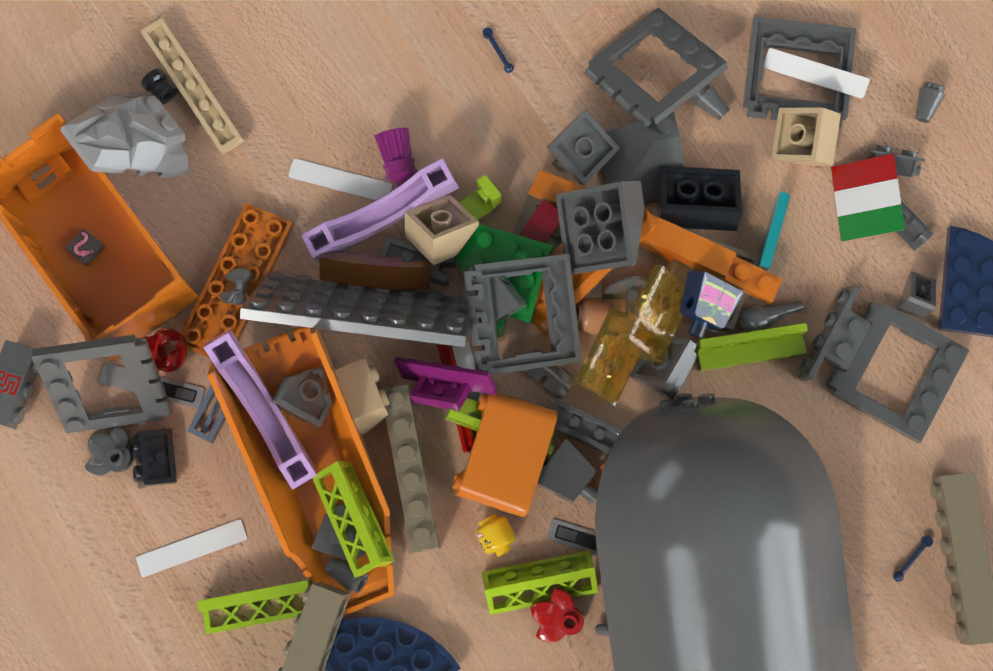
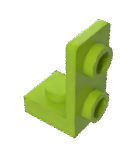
M484 175L477 180V189L459 203L479 221L501 205V193L489 178Z

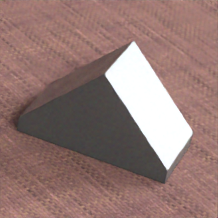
M911 271L897 309L923 318L934 311L936 307V280Z

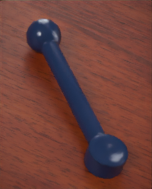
M489 27L483 30V37L489 39L504 64V71L511 73L514 70V66L508 63L493 38L492 29Z
M930 536L921 538V545L900 571H896L893 574V579L896 582L903 581L905 572L926 547H930L933 544V539Z

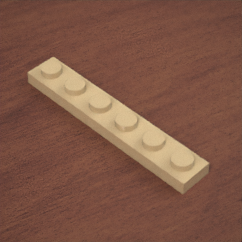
M160 18L140 30L220 153L224 155L242 144L244 140L164 20Z

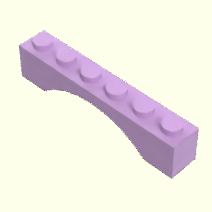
M442 158L421 169L404 184L379 200L350 214L324 222L301 236L313 259L319 262V254L341 253L405 218V211L444 197L459 189V186Z
M229 329L208 341L204 346L205 351L249 413L292 490L317 475V467L279 406L271 402L273 396L232 330Z

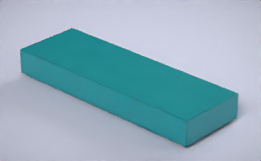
M782 191L775 199L759 256L761 258L757 267L768 271L771 267L790 199V194Z

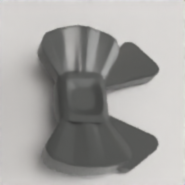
M237 268L226 274V278L235 284L233 291L219 294L223 303L242 305L246 302L247 282L252 276L250 271Z

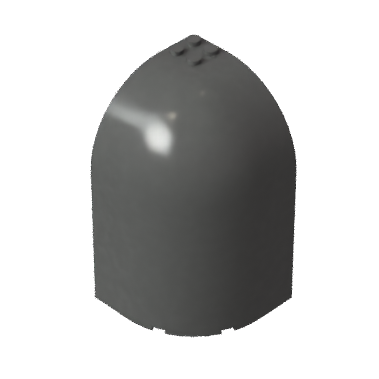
M691 393L678 394L675 396L676 399L662 400L659 406L651 408L635 417L620 433L607 457L598 487L595 512L596 546L614 671H857L836 497L825 466L808 440L790 422L776 412L757 403L739 398L715 397L714 393L701 394L698 397H692Z

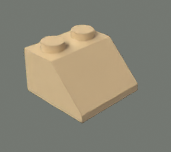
M779 108L771 159L804 165L833 166L841 114L826 108Z
M450 194L404 212L405 237L433 265L456 256L479 226V221Z
M366 358L335 370L351 416L361 435L368 433L388 416L385 406L390 404L384 389L379 391L376 385L380 378L375 365L369 367Z

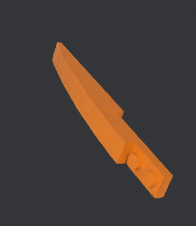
M539 170L528 194L542 201L546 199L557 207L556 194L585 189L586 187ZM654 216L660 224L639 243V247L669 261L675 259L698 271L707 272L769 305L773 302L783 280L782 278L736 257L737 253Z

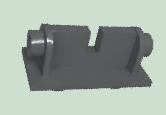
M876 145V149L868 148L867 151L873 152V156L867 159L893 154L892 147ZM902 149V154L894 153L897 175L909 178L919 176L921 166H917L918 161L925 162V159L917 157L918 152Z
M901 201L905 230L896 231V233L915 251L933 233Z

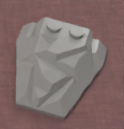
M125 93L109 96L64 124L60 129L91 171L123 174L125 169L137 170L138 176H146L148 171L159 172L160 178H170L186 174L189 170L187 153L181 147L185 141V134L155 95Z

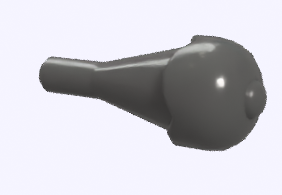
M801 301L783 306L761 307L754 304L741 312L740 325L745 332L765 330L785 316L803 311L804 304Z

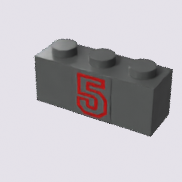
M5 340L0 353V425L16 430L17 425L24 419V407L27 399L31 398L34 393V381L38 371L31 357L34 348Z

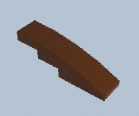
M373 252L319 254L320 280L370 288L430 289L431 265L429 261L403 262L401 256L374 257Z

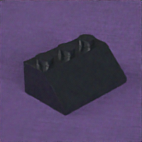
M661 166L657 204L658 217L686 229L737 231L742 215L740 170Z

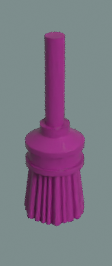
M405 127L382 131L374 135L385 163L383 165L386 173L385 178L387 181L395 182L396 188L418 172L414 165L415 159L411 155L409 129Z

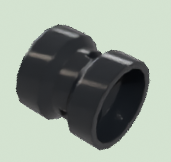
M159 68L147 73L141 81L142 87L147 92L155 95L162 105L171 101L178 92L175 84L168 81L166 74Z

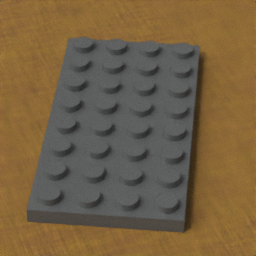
M271 272L265 276L240 308V319L460 347H465L472 322V319H469L468 307L463 295L450 297L443 296V293L436 291L426 294L418 293L415 289L393 290L346 285L325 280H313L307 275L289 277L285 276L282 272Z

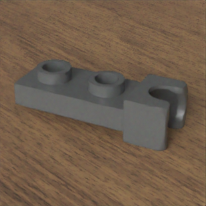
M390 237L386 238L380 257L401 256L403 262L429 261L414 245ZM452 257L435 265L430 262V282L448 286V276L442 274L440 270L443 267L454 268L456 259Z

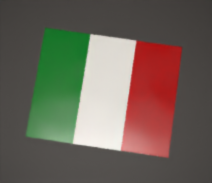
M894 153L831 167L841 242L905 230Z

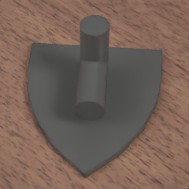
M634 275L609 285L603 292V299H626V321L636 322L637 300L655 299L657 289L652 282Z

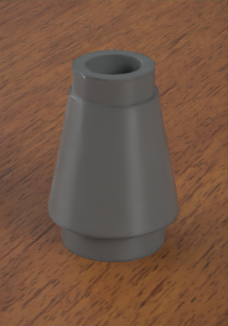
M925 82L924 86L919 89L915 116L917 121L930 123L931 118H933L945 97V88L932 82Z
M707 84L691 97L695 101L694 104L718 120L729 111L726 103L713 85L709 86Z
M334 557L328 562L325 569L326 573L350 593L352 591L359 593L368 580V573L360 577H354L349 563Z

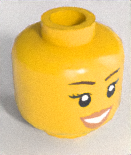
M496 513L478 523L479 528L475 534L486 554L496 553L497 557L512 550L510 544L515 541L516 535L506 517H498Z

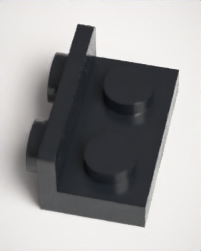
M172 429L138 431L134 435V439L130 441L131 454L136 457V466H133L134 482H138V488L142 489L147 486L177 483Z

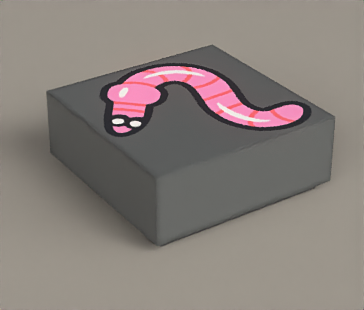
M82 229L65 249L88 267L105 246L85 229Z

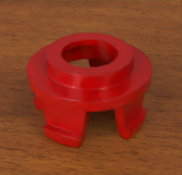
M163 328L157 330L152 336L143 337L147 339L158 371L174 372L182 367L186 360L187 347L183 336L177 330ZM168 341H173L176 350L171 351L167 356L165 345Z

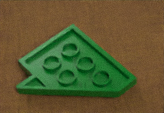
M479 224L459 253L454 257L464 275L468 268L477 263L486 264L552 256L554 245ZM542 271L532 272V274L506 277L527 303L526 307L509 317L533 323L543 287ZM507 318L496 324L497 337H502Z

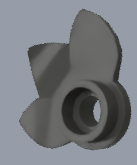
M116 426L111 431L110 436L104 433L91 435L88 440V449L93 457L86 463L85 469L97 476H104L110 471L123 472L129 469L133 462V456L128 449L130 438L127 431L120 426Z

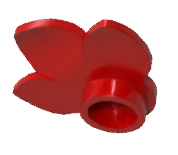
M554 588L551 601L538 602L530 607L533 618L541 625L536 637L542 641L557 642L565 635L579 633L584 626L583 614L574 607L573 598L564 590ZM572 618L575 624L569 626L565 623V620Z

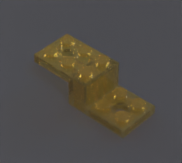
M655 265L632 313L609 309L575 381L608 405L616 406L638 359L656 363L662 362L683 317L680 313V306L685 284L664 266ZM664 298L665 305L662 308V300ZM608 364L609 372L605 376V368Z

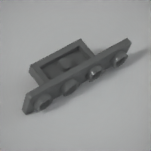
M856 284L843 288L836 297V302L838 303L834 310L830 311L824 320L825 327L822 333L815 337L810 356L806 357L801 363V373L798 377L800 380H812L823 359L841 370H848L871 325L870 322L849 310L860 289Z

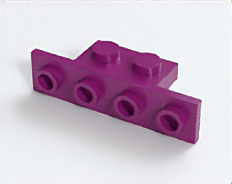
M396 357L394 360L403 379L418 381L409 395L413 403L460 411L471 391L493 395L497 392L490 372L419 361L413 358Z

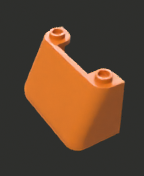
M498 392L495 395L482 393L477 403V409L480 410L482 418L466 469H463L461 473H456L452 483V489H455L454 495L524 518L529 511L556 425L557 410Z

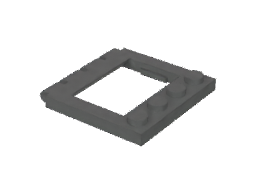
M657 8L588 62L589 67L585 70L584 74L596 85H599L612 99H615L628 113H632V116L643 126L647 127L652 122L655 125L661 122L724 72L728 66L726 60L664 11ZM650 34L653 37H658L663 41L664 46L669 50H674L680 55V59L697 69V72L659 102L613 64L639 46L640 42Z
M754 16L751 26L743 108H748L747 117L766 119L767 111H771L770 120L777 121L779 108H826L841 114L840 128L842 120H846L848 117L850 98L848 94L835 90L834 104L758 95L765 57L763 48L764 46L836 54L839 55L836 68L852 73L856 28Z
M569 254L472 265L473 271L464 272L466 291L475 290L476 292L475 296H467L469 319L479 318V323L470 324L472 345H482V350L473 351L475 370H485L492 375L582 362ZM542 271L551 352L514 355V357L500 359L490 277L503 275L505 277H512Z
M870 303L862 318L870 322L871 325L848 370L843 372L840 369L834 368L826 386L834 390L832 393L834 397L914 442L920 443L961 368L969 349L886 303H882L880 306ZM890 325L896 327L902 334L920 344H926L938 351L903 417L855 390Z
M134 334L35 348L32 350V360L66 433L163 420V416L169 415L173 411L146 338L136 339ZM121 355L140 406H124L87 413V410L84 409L81 403L80 394L74 387L70 371L67 370L64 363Z

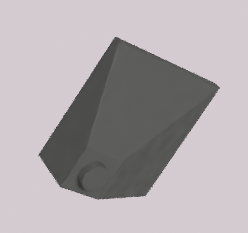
M674 112L657 125L652 122L645 127L639 121H635L606 132L620 149L602 167L605 184L620 181H641L644 204L658 201L661 166L684 167L680 135Z
M620 181L556 194L563 253L570 256L572 274L636 265L644 214L641 181Z

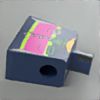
M689 270L680 306V313L692 319L688 334L695 338L703 339L707 327L723 329L742 297L743 291L707 272Z

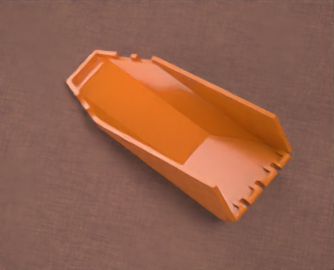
M299 326L292 329L295 336L294 340L290 339L288 332H284L266 339L269 350H265L262 342L244 348L243 350L273 397L284 377L323 366L326 376L325 381L328 391L331 393L333 405L322 426L316 427L282 409L281 411L317 467V473L336 461L352 462L392 553L390 510L360 432L351 416L320 330ZM212 362L207 374L285 555L287 557L290 556L302 569V573L314 583L321 581L347 591L325 572L328 562L334 556L312 549L326 513L313 479L311 478L292 490L278 468L254 421ZM330 474L323 479L326 489L333 492L335 480L333 475ZM337 499L336 506L343 504L344 501ZM367 555L357 559L360 567L370 563ZM392 563L387 566L376 567L367 572L368 580L359 593L351 592L343 616L394 596Z

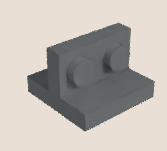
M582 110L547 146L548 150L556 157L552 163L558 171L567 170L580 185H585L620 149L587 110Z
M655 331L629 377L636 382L649 385L665 399H674L698 358V354L694 352L697 345L689 339Z

